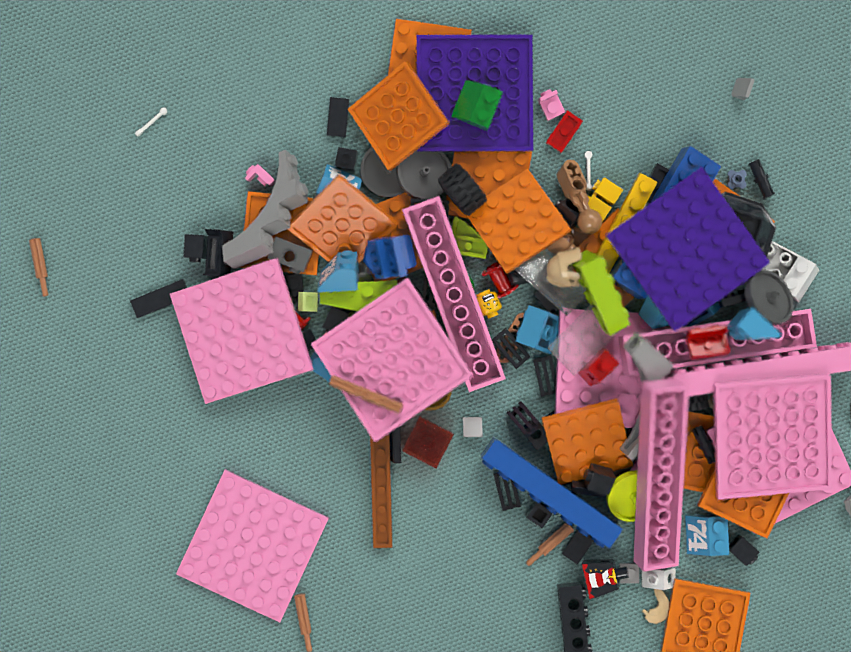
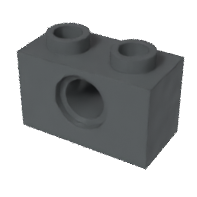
M275 237L273 253L268 255V259L278 258L281 267L282 265L289 266V271L300 274L301 271L306 272L313 251ZM288 251H292L295 254L292 262L285 260V254Z

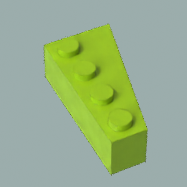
M585 250L581 252L582 259L570 264L569 267L573 266L577 274L580 275L578 282L586 289L583 293L586 300L591 305H594L592 311L603 332L611 336L631 325L628 320L630 316L620 302L622 301L620 293L613 286L615 284L613 277L605 268L607 267L605 259L602 256Z
M398 281L358 282L357 290L320 292V304L358 312L398 285Z

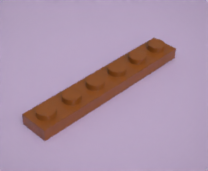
M390 433L377 442L370 435L373 548H392Z

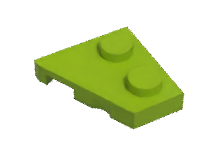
M454 216L452 232L460 254L487 259L488 247L478 232L462 219Z

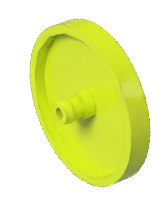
M638 470L628 471L618 476L606 497L611 513L622 521L635 522Z

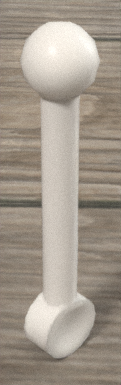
M161 108L160 112L154 118H152L141 129L136 131L135 134L137 135V137L140 136L143 133V131H145L159 117H161L162 115H166L167 109Z
M587 151L584 155L587 159L586 190L591 191L590 158L592 157V152Z

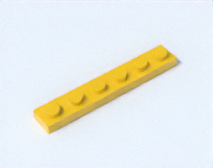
M642 173L638 174L608 233L645 207L657 181ZM605 237L596 255L602 256L607 263L605 268L610 273L619 255Z

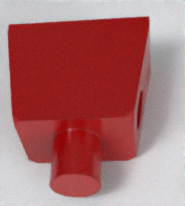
M602 347L577 373L589 386H593L602 382L620 363L607 349Z

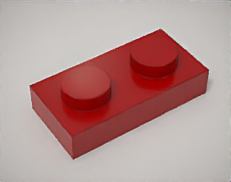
M567 110L545 143L559 153H562L583 120Z

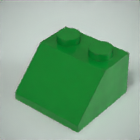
M466 80L451 117L487 131L503 91L485 84Z

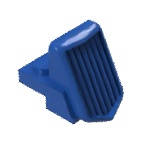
M409 235L381 237L367 241L368 245L365 249L363 261L370 271L375 274L376 279L406 276V269L416 266L413 245Z

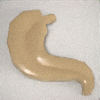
M653 589L658 605L648 612L645 609L642 612L649 623L658 624L667 618L670 602L662 590Z

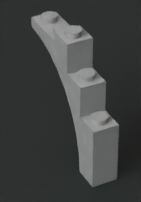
M283 150L279 152L277 179L263 210L245 231L222 245L224 262L234 269L273 253L272 236L291 227L289 211L308 203V188L304 183L300 182L297 171L298 161L288 151Z
M637 332L623 346L638 368L641 385L642 382L662 380L674 367L672 363ZM640 412L629 437L620 447V450L632 461L638 456Z

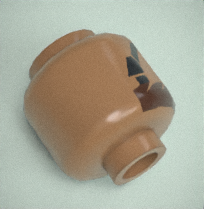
M568 233L547 247V249L555 255L561 251L565 252L576 247L573 244L574 237Z

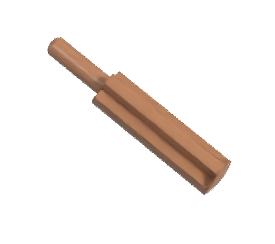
M33 238L29 240L35 274L36 278L40 279L42 295L45 297L49 295L45 279L48 275L40 238Z
M567 523L562 525L538 547L539 551L529 558L526 564L530 566L543 554L546 556L574 531L573 527Z
M297 594L294 598L301 635H304L306 651L312 652L309 635L311 633V626L305 594Z

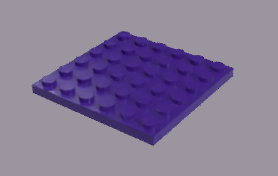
M533 34L417 35V76L450 123L421 146L417 152L533 151ZM466 80L485 84L503 91L487 131L451 117Z
M702 167L605 235L673 332L770 264V261Z

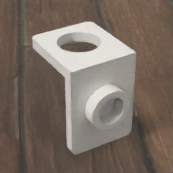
M676 569L642 571V587L659 590L673 588ZM669 574H671V581H670V583H668V575H669Z

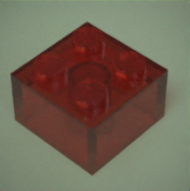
M419 415L402 451L437 469L454 433Z

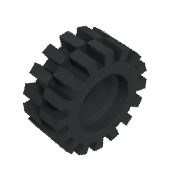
M707 394L688 396L687 412L709 408Z

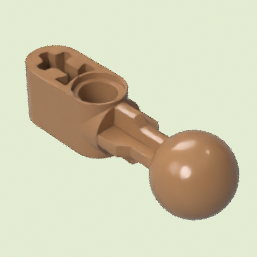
M566 160L557 172L559 184L565 197L571 200L580 212L577 219L579 229L586 234L596 233L602 226V217L597 211L590 209L588 205L589 199L585 190L587 182L579 164L574 160Z

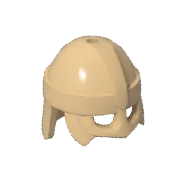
M579 247L565 252H558L549 260L546 267L548 282L558 287L580 286L578 282L580 275L569 271L575 269L573 266L569 267L570 264L582 259Z

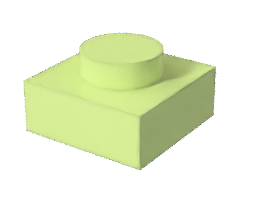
M298 292V311L317 312L318 293Z

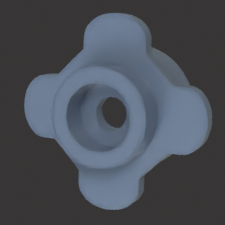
M730 170L728 172L727 185L730 189L737 187L744 189L747 186L745 182L746 171L740 170L735 172Z

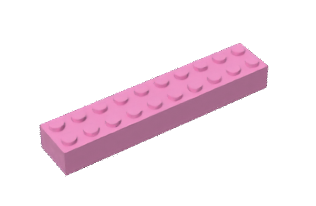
M438 196L402 209L449 340L473 374L471 378L465 381L468 391L472 392L506 379L440 197Z
M811 309L793 311L789 320L780 325L773 326L782 334L779 338L735 340L729 335V330L727 329L725 334L731 350L730 353L691 360L685 341L688 331L695 327L706 328L714 324L727 326L730 321L682 327L675 332L669 329L639 334L674 365L673 368L817 347ZM633 335L618 337L624 375L639 374L632 357L623 348Z
M851 342L818 346V348H807L799 351L781 352V356L780 354L762 355L763 359L761 357L744 358V362L743 360L725 361L726 365L724 363L706 364L707 368L705 366L688 367V371L681 368L672 369L669 372L670 374L665 376L664 379L679 378L689 385L688 396L713 393V383L850 371Z
M679 378L642 382L633 561L643 572L679 566L689 385Z

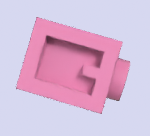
M549 89L541 93V97L538 99L547 121L565 113L557 95V90L552 92Z
M258 164L256 166L252 165L246 171L247 176L245 179L249 182L257 174L259 176L256 179L264 186L268 184L272 187L276 182Z

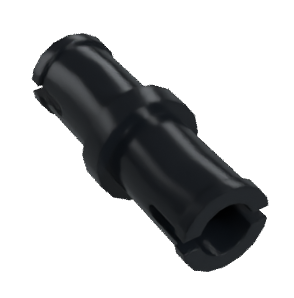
M760 159L749 163L748 165L755 178L754 183L758 184L763 199L774 195L775 192L768 180L769 175L765 173Z
M701 424L691 429V432H693L699 444L698 448L699 450L702 449L708 464H712V462H715V449L712 445V440H709Z

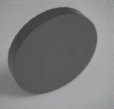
M371 147L365 153L360 169L361 177L366 187L372 193L385 198L395 197L404 193L397 180V166L389 171L374 148Z
M416 150L397 166V180L402 190L414 199H432L444 193V190L439 185L438 178L451 168V164L443 152H417Z
M762 270L747 280L745 296L749 308H754L772 326L780 325L790 319L793 313V297L787 284L780 276L772 271Z

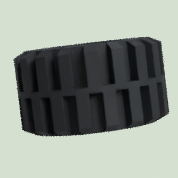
M454 164L438 178L441 188L465 215L470 216L487 201L486 195L480 186L459 164Z

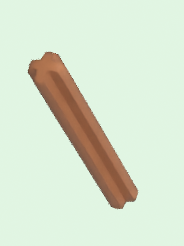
M333 375L330 378L329 385L395 413L399 414L402 411V403Z

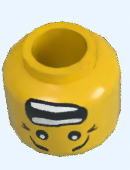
M489 289L476 295L483 317L487 316L490 319L499 315L497 311L502 308V304L496 292H491Z

